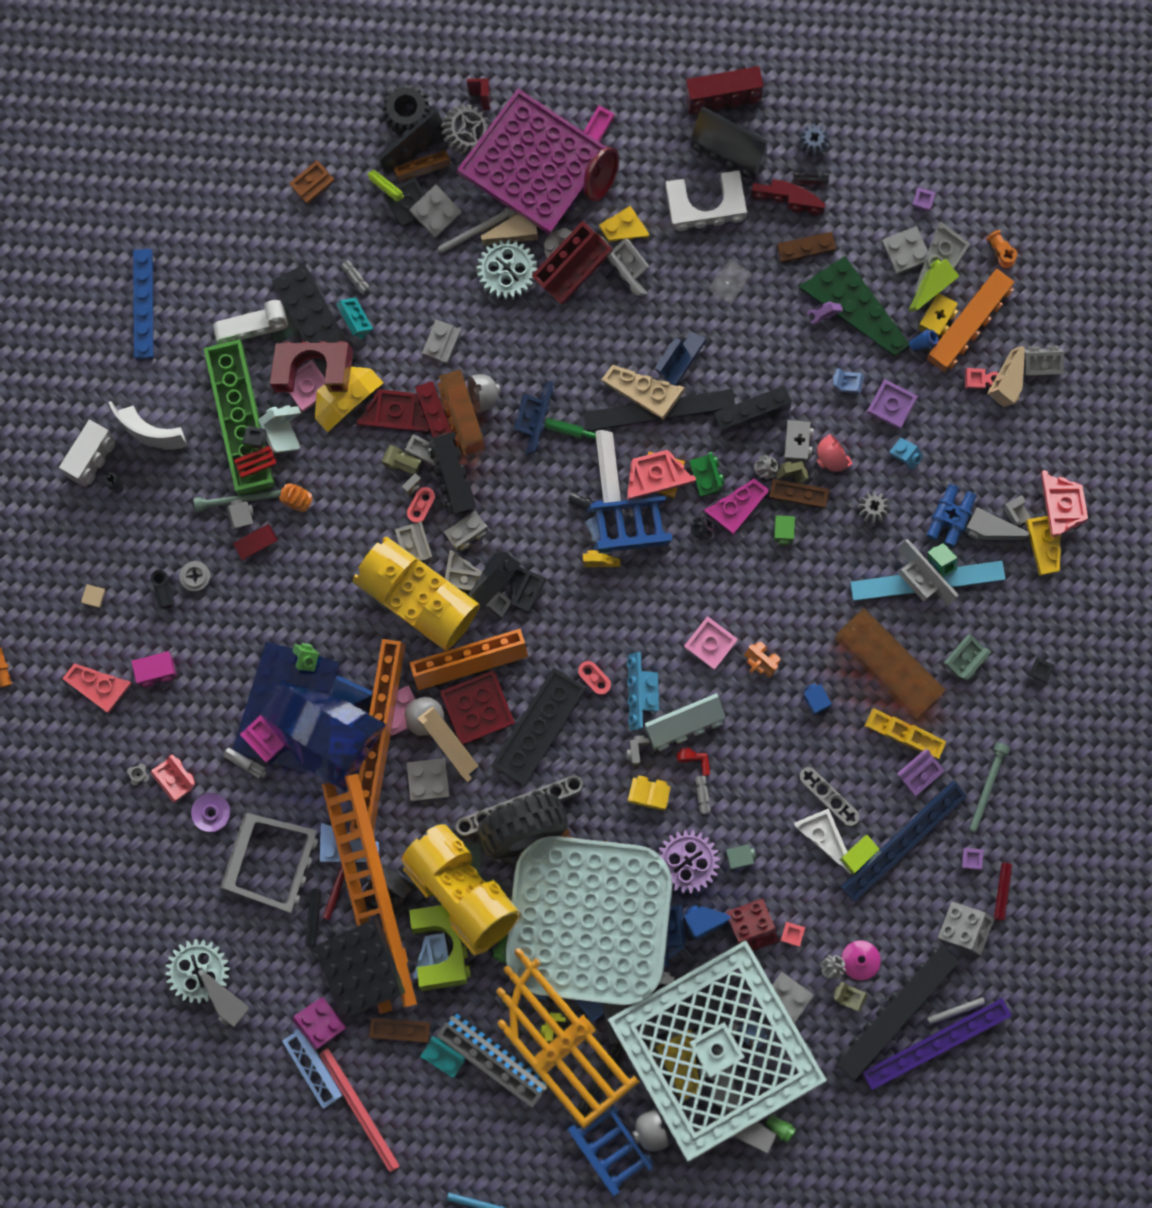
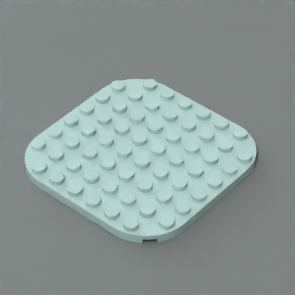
M558 836L545 837L535 841L522 852L515 869L512 903L520 911L521 916L515 927L508 933L507 965L512 968L519 978L522 976L526 967L514 953L519 948L531 962L535 958L540 961L541 964L537 969L561 998L621 1005L633 1004L645 999L657 988L664 969L672 894V878L667 864L656 852L639 845ZM531 975L525 983L531 993L549 996Z

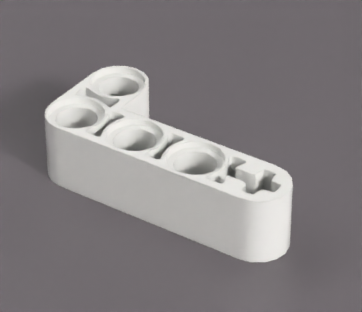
M271 300L264 304L265 310L215 322L213 328L216 342L223 344L287 328L288 324L281 301Z

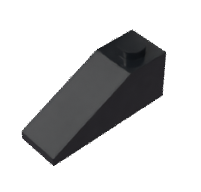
M495 552L468 594L469 597L480 604L479 610H482L511 579L520 564L507 552Z

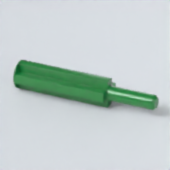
M548 417L545 420V429L578 438L585 436L596 439V433L583 430L584 427Z

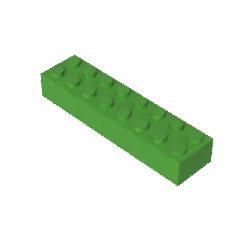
M235 340L204 348L235 491L239 496L274 488L275 483L271 467L241 478L234 461L237 458L260 450L243 446L242 443L247 426L261 428L258 421L260 417L244 346L241 340ZM264 441V444H263L262 449L266 447L265 441ZM268 453L263 454V455H261V456H258V457H256V458H253V459H251V460H248V461H246V462H243V463H241L240 465L245 464V463H247V462H250V461H252V460H255V459H257V458H260V457H262V456H265V455H267ZM268 459V460H265V461H263V462H260V463H258V464H256V465H253V466H250V467H248V468H245V469H243V472H245V471H247V470H250V469H252V468H255V467H257V466H260V465H262V464H265V463H267V462H270V461H269V459Z

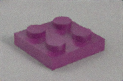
M323 997L291 1019L314 1050H317L346 1029V1026Z

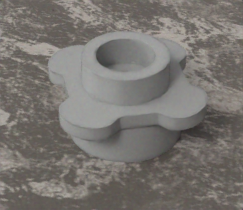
M144 764L128 769L127 773L130 775L132 785L136 786L140 782H147L149 780Z

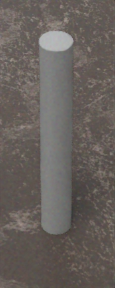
M982 997L927 1017L928 1023L932 1025L985 1005V1001Z

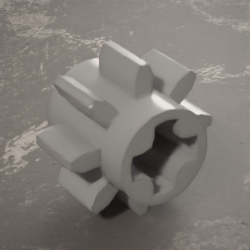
M763 455L755 462L754 470L760 478L765 477V479L774 477L773 474L777 472L778 463L772 456Z
M828 955L820 964L823 967V975L828 979L835 977L838 980L846 971L843 968L845 966L844 960L837 955L833 957Z

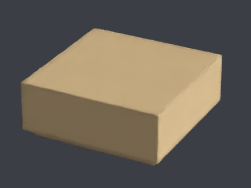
M87 584L81 603L101 608L106 590Z

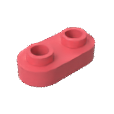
M420 488L407 510L408 519L412 523L416 524L420 521L422 523L435 502V494L431 488ZM425 495L429 496L427 501H424L422 498ZM415 512L421 513L419 517H414Z
M585 661L579 666V676L594 693L605 695L610 691L611 682L595 663ZM591 669L592 673L590 675H586L585 670ZM604 683L605 687L603 689H599L598 684Z

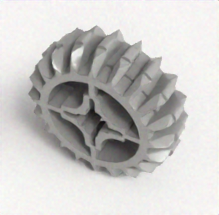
M461 104L459 107L455 106L452 110H449L447 116L443 118L444 123L441 127L445 130L442 131V134L447 136L444 141L450 142V148L452 146L455 147L454 152L460 150L461 155L466 152L469 154L490 125L485 123L488 118L482 117V111L480 113L477 112L478 107L472 109L471 104L466 107L464 104ZM455 120H456V122H457V123H456V125H457V131H456V132H455V128H454ZM464 128H470L468 131L461 132ZM475 128H477L478 131L477 139L475 134Z

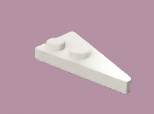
M829 809L794 823V826L850 873L839 860L847 850Z

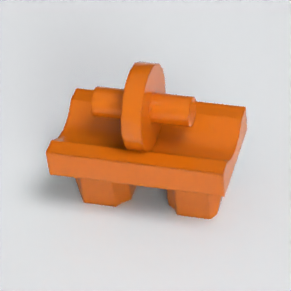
M761 641L755 645L751 644L744 654L748 659L747 663L752 666L749 672L753 674L757 671L761 675L765 673L770 678L778 668L781 658L776 654H772L768 658L764 654L767 649L766 645Z

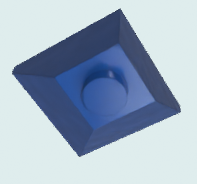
M337 676L330 701L333 703V707L341 711L344 708L351 710L371 703L373 692L343 677Z

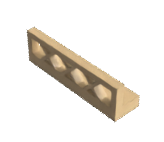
M432 706L417 719L460 775L468 782L472 779L469 773L476 769L478 764Z

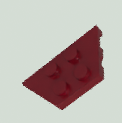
M379 389L374 395L372 402L366 407L364 414L357 420V426L430 433L416 393Z

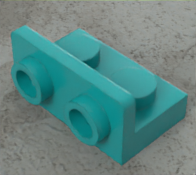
M356 298L340 300L336 304L353 336L358 335L360 339H363L373 330Z
M434 1036L431 1037V1041L420 1056L452 1078L456 1076L467 1059L455 1049L449 1047L439 1037L435 1038Z

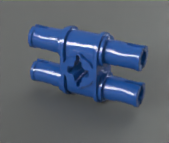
M949 484L943 498L938 500L939 504L934 515L931 516L932 523L926 536L937 540L942 527L948 526L950 530L944 544L954 548L960 534L965 532V526L969 517L972 516L971 509L977 495L967 491L961 505L957 506L953 502L959 487ZM951 512L954 513V517L952 519L949 518Z

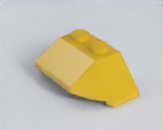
M351 367L348 392H329L325 384L316 391V421L328 433L383 384V381L372 369Z

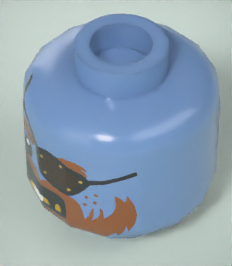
M744 1022L740 1025L737 1032L742 1033ZM747 1023L745 1034L755 1037L758 1026ZM761 1027L759 1034V1038L766 1039L767 1035H765V1028ZM744 1037L742 1044L752 1050L754 1040ZM757 1041L756 1048L759 1049L763 1042Z

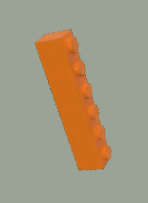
M996 268L931 350L927 360L944 373L948 368L952 369L958 362L956 359L958 355H963L969 348L967 345L971 339L975 341L978 337L981 326L986 327L990 322L992 312L995 311L997 313L1001 308L1003 298H1009L1014 291L1012 287L1015 281Z
M517 629L409 663L419 691L527 658L529 655L521 629Z

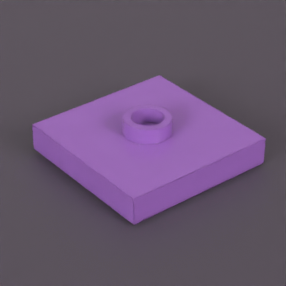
M884 379L867 414L901 430L918 396Z

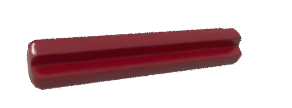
M1010 863L1001 864L994 919L998 921L1005 920L1012 864Z

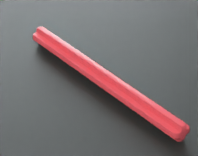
M329 1049L322 1051L319 1057L389 1172L396 1170L399 1167L398 1162Z

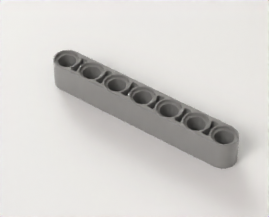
M570 776L463 817L456 823V830L462 837L475 835L478 833V819L481 816H489L494 811L527 797L546 793L550 794L554 788H559L562 791L558 797L560 801L580 794L583 790L582 780L578 776ZM570 782H579V788L571 790L569 788ZM461 824H470V830L465 833L460 831Z

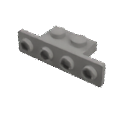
M600 236L611 247L607 240ZM625 238L613 249L614 251L608 256V261L612 266L617 267L620 271V277L631 285L630 290L636 296H646L648 293L637 279L650 266L630 240Z
M908 539L905 540L897 550L909 564L903 567L898 574L923 602L936 592L947 606L951 605L959 595Z

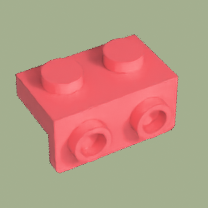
M173 754L150 772L173 803L190 793L195 786L193 776L185 771L181 761L175 758Z

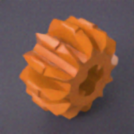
M289 483L285 484L284 488H282L279 499L281 503H284L290 509L304 512L310 507L313 497L311 493L302 487Z

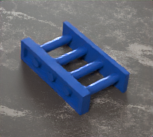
M653 494L642 499L604 503L602 500L592 502L587 511L588 513L596 512L600 539L593 546L594 550L598 551V553L669 545L672 541V534L663 531L659 505L665 501V496L659 497L658 494ZM651 506L655 527L654 535L644 533L640 507ZM633 508L637 532L635 537L630 538L626 535L622 509ZM614 510L618 531L617 539L610 540L607 537L603 511Z
M614 1104L585 1129L580 1126L576 1128L575 1125L568 1128V1131L613 1196L620 1192L618 1188L623 1181L644 1166H647L649 1170L653 1168L651 1166L653 1160L647 1152L645 1154L641 1152L616 1114L619 1111ZM612 1115L618 1126L593 1144H587L584 1139L587 1136L586 1133ZM623 1132L630 1142L607 1159L599 1161L595 1155L598 1153L597 1150ZM635 1149L641 1159L618 1176L611 1178L607 1173L609 1166Z

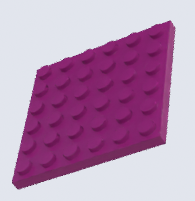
M517 89L459 166L456 173L550 235L584 188L586 166L606 146L520 89Z

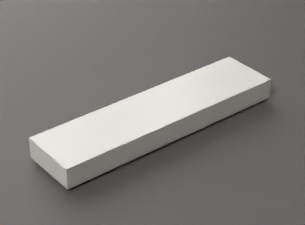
M599 430L596 431L603 502L621 501L613 432Z

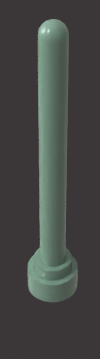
M281 490L209 500L196 497L194 498L196 513L204 512L207 507L229 505L231 501L239 499L242 502L279 498Z
M996 742L993 749L995 751V758L969 828L972 833H975L978 829L1002 759L1009 754L1011 747Z

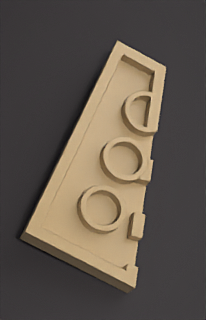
M612 365L602 378L604 384L663 420L685 391V387L674 386L663 380L658 381L647 375L642 376L634 371Z

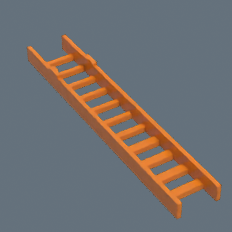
M358 774L345 776L349 792L341 795L337 794L335 782L322 784L357 926L370 921L369 916L380 913L384 927L382 929L386 935L390 951L406 992L401 995L403 1006L415 1005L417 1002L407 967L408 959L405 948H402ZM351 800L354 811L342 814L340 803ZM356 819L358 830L347 833L345 822ZM361 838L363 849L352 853L350 841ZM366 857L368 870L357 873L355 860ZM370 876L374 889L362 892L359 879ZM375 894L378 909L367 912L364 897ZM390 1000L378 1005L380 1014L392 1011Z

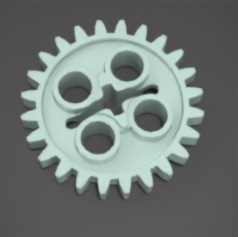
M509 239L506 244L500 240V245L497 246L493 242V249L487 246L488 253H481L484 259H478V263L481 265L477 266V271H480L477 273V276L482 278L480 285L485 284L484 290L490 289L491 296L496 292L498 299L501 295H504L505 300H507L508 295H511L512 299H514L516 293L520 297L522 296V290L527 293V286L533 287V283L530 280H535L531 275L537 270V268H534L537 266V261H532L535 258L534 254L529 255L530 249L524 250V244L518 247L517 241L512 245ZM506 254H511L513 256L510 260H505L503 258ZM492 266L499 268L496 272L489 270ZM504 267H505L506 269H509V268H510L511 274H510V272H509L508 270H505V271H504ZM519 267H523L525 271L522 273H517L516 269ZM505 279H509L511 283L509 285H503L502 281Z
M197 939L194 940V945L186 941L187 947L180 944L179 948L181 951L173 950L176 955L175 958L169 957L172 964H166V967L170 968L171 971L166 972L165 975H170L171 978L167 980V983L173 982L174 985L170 990L177 989L176 996L182 993L183 1001L190 997V1003L194 1001V998H197L198 1003H201V999L204 997L206 1002H208L209 995L205 986L201 988L197 974L193 975L192 973L195 967L191 955L195 956L198 968H202L205 973L213 972L216 976L215 981L222 986L227 985L223 978H229L228 975L224 974V971L230 970V968L224 967L228 960H222L225 953H217L220 948L219 946L212 949V942L205 946V940H202L201 945L198 944ZM200 954H208L209 962L207 964L199 962ZM184 959L188 960L191 965L187 971H183L180 968V962ZM189 978H193L197 982L193 990L186 987V981Z

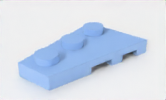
M321 823L320 862H341L332 826ZM361 838L350 841L352 853L363 849ZM376 842V846H377V850H378V854H379V842ZM366 857L355 860V862L367 863Z

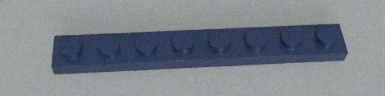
M952 781L840 886L853 902L858 900L967 797L960 786Z

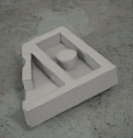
M450 550L445 579L460 590L471 591L482 571Z

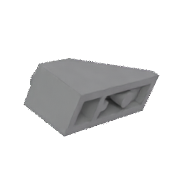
M978 507L965 530L969 537L976 540H1025L1029 532Z
M200 969L198 973L213 1007L219 1015L218 1019L226 1026L229 1023L235 1026L249 1007Z

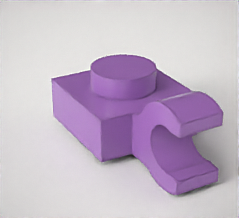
M827 302L818 310H809L807 315H815V319L810 323L819 324L823 319H829L842 312L843 309L841 304Z

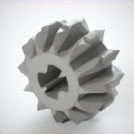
M873 491L872 496L868 492L865 493V498L861 497L859 500L861 504L857 506V509L862 510L859 516L866 515L864 521L867 522L870 518L872 524H875L876 519L881 523L883 521L882 517H888L886 511L890 510V506L886 505L889 500H882L883 493L879 497L876 496V491ZM871 504L877 505L876 511H874V508L873 510L870 509Z

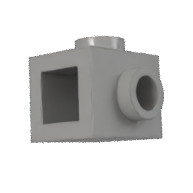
M241 499L231 501V505L226 507L232 529L253 524L251 517L254 516L251 505H248L247 501L242 502Z

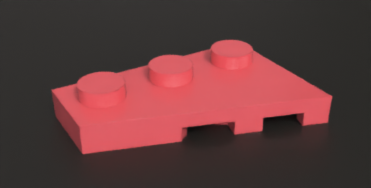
M75 663L62 678L108 714L132 685L130 681L122 680Z

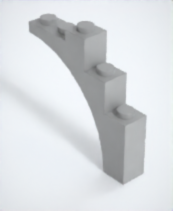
M733 1023L731 1030L737 1032L739 1026ZM716 1044L712 1054L715 1056L721 1055L723 1052L722 1047ZM731 1066L720 1072L731 1074ZM699 1069L698 1074L702 1075L703 1070ZM705 1072L704 1077L712 1081H715L716 1074L709 1078L708 1074ZM719 1075L717 1083L719 1086L727 1088L730 1077ZM733 1080L731 1089L737 1091ZM716 1089L713 1099L724 1102L726 1091ZM729 1093L727 1103L737 1106L740 1098L739 1095ZM713 1103L721 1108L723 1107V1105ZM727 1106L725 1108V1110L729 1112L736 1110L734 1108ZM756 1121L732 1136L768 1153L776 1134Z

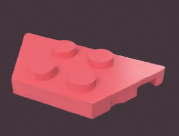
M668 450L634 458L630 466L627 500L691 484L696 481L694 475L691 476L683 469L684 466L675 460Z
M1042 471L1041 479L1051 538H1054L1087 521L1088 515L1083 486L1070 482L1060 476L1059 479L1048 475L1047 471Z

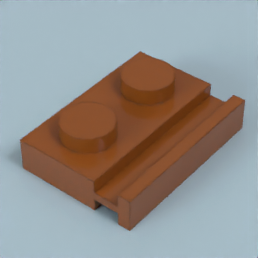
M316 160L292 180L289 185L308 205L331 186L335 179Z

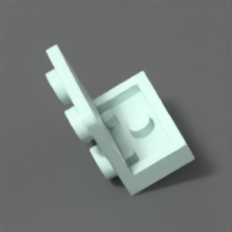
M287 405L278 409L277 407H272L266 411L264 416L258 419L261 428L267 431L266 439L273 453L296 451L300 448L290 424L292 419L301 414L298 406L290 407Z

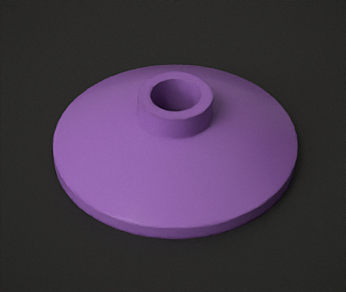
M207 793L197 798L191 809V817L199 829L206 832H215L227 824L230 817V807L222 796L215 793ZM210 810L215 811V815L213 817H210L208 815Z

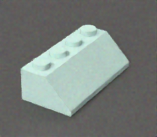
M716 693L645 723V731L653 749L662 751L669 748L670 743L675 741L677 744L684 742L689 735L694 734L698 736L704 733L708 727L712 726L714 729L723 725L722 721H725L726 717Z

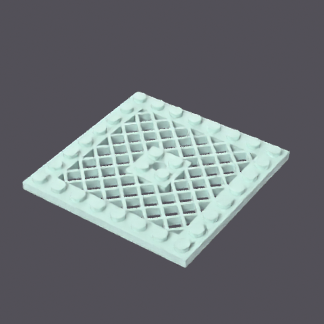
M747 941L740 943L608 1019L687 1161L827 1081ZM739 969L741 974L732 971ZM728 974L725 984L715 982ZM731 975L741 978L739 988L728 985ZM744 979L751 991L742 989ZM710 985L708 994L699 992V990ZM714 985L724 987L722 998L711 995ZM727 989L738 991L735 1002L725 999ZM741 992L751 995L749 1005L738 1003ZM693 994L691 1004L682 1002V1000ZM696 995L707 997L705 1008L694 1005ZM754 997L759 1003L761 1009L752 1007ZM710 998L721 1001L718 1011L708 1009ZM724 1002L734 1005L732 1015L721 1013ZM676 1004L674 1014L664 1011ZM679 1004L690 1007L687 1018L677 1015ZM737 1006L748 1009L745 1019L735 1017ZM693 1008L703 1011L701 1021L690 1019ZM751 1010L761 1012L759 1023L749 1020ZM706 1012L717 1015L715 1025L704 1023ZM659 1014L657 1024L647 1021ZM662 1014L673 1017L670 1028L659 1025ZM764 1014L771 1026L762 1024ZM720 1016L731 1019L728 1028L725 1022L718 1026ZM676 1018L686 1021L684 1032L673 1029ZM734 1020L744 1022L742 1033L731 1030ZM689 1022L700 1025L697 1035L687 1033ZM747 1023L758 1026L755 1037L745 1034ZM642 1024L640 1032L638 1033L636 1027ZM645 1024L655 1027L653 1038L642 1035ZM703 1026L713 1028L707 1033L701 1035ZM761 1027L771 1030L769 1040L759 1038ZM658 1028L669 1031L667 1041L656 1039ZM672 1032L683 1035L680 1045L670 1043ZM774 1032L782 1044L772 1042ZM731 1034L741 1036L739 1045H737ZM685 1036L696 1038L690 1042L693 1049L683 1046ZM744 1037L754 1040L752 1051L741 1048ZM642 1038L652 1041L650 1050L647 1049ZM757 1041L768 1044L766 1054L755 1052ZM655 1042L665 1044L663 1055L652 1052ZM715 1044H719L723 1049L722 1054L719 1056H715L711 1052V1048ZM771 1045L781 1047L779 1058L769 1056ZM668 1046L679 1048L676 1059L666 1056ZM682 1050L693 1052L690 1063L679 1060ZM784 1050H786L791 1061L782 1059ZM741 1051L751 1054L748 1064L738 1062L744 1058ZM695 1054L700 1060L702 1066L693 1064ZM754 1055L764 1057L762 1068L752 1066ZM652 1056L662 1058L659 1068ZM767 1059L778 1061L776 1072L765 1069ZM664 1060L675 1062L673 1073L662 1070ZM781 1062L792 1065L789 1076L779 1073ZM678 1063L689 1066L686 1077L676 1074ZM733 1064L731 1074L720 1072ZM737 1065L747 1067L745 1078L734 1075ZM692 1067L703 1070L700 1081L689 1078ZM796 1068L798 1074L793 1076L794 1069ZM750 1069L761 1071L758 1082L748 1079ZM705 1072L709 1078L716 1074L714 1084L703 1082ZM764 1072L775 1075L772 1086L762 1083ZM662 1074L672 1076L669 1086ZM719 1075L730 1077L727 1088L717 1086ZM778 1076L788 1079L775 1086ZM675 1077L685 1080L683 1091L672 1088ZM733 1079L744 1081L741 1092L731 1089ZM688 1081L699 1084L697 1094L686 1092ZM747 1082L757 1085L755 1096L744 1093ZM702 1085L713 1088L710 1098L700 1096ZM761 1086L770 1089L758 1096ZM716 1089L726 1091L724 1102L713 1099ZM672 1091L682 1094L679 1103ZM729 1093L740 1095L737 1106L727 1103ZM685 1095L695 1097L693 1108L682 1106ZM743 1096L753 1099L741 1106ZM698 1099L709 1101L707 1112L696 1110ZM712 1102L723 1105L720 1116L710 1113ZM726 1106L736 1109L724 1116ZM682 1109L692 1111L689 1121ZM695 1113L705 1115L703 1126L692 1123ZM709 1116L719 1119L706 1127ZM692 1127L702 1130L695 1133Z

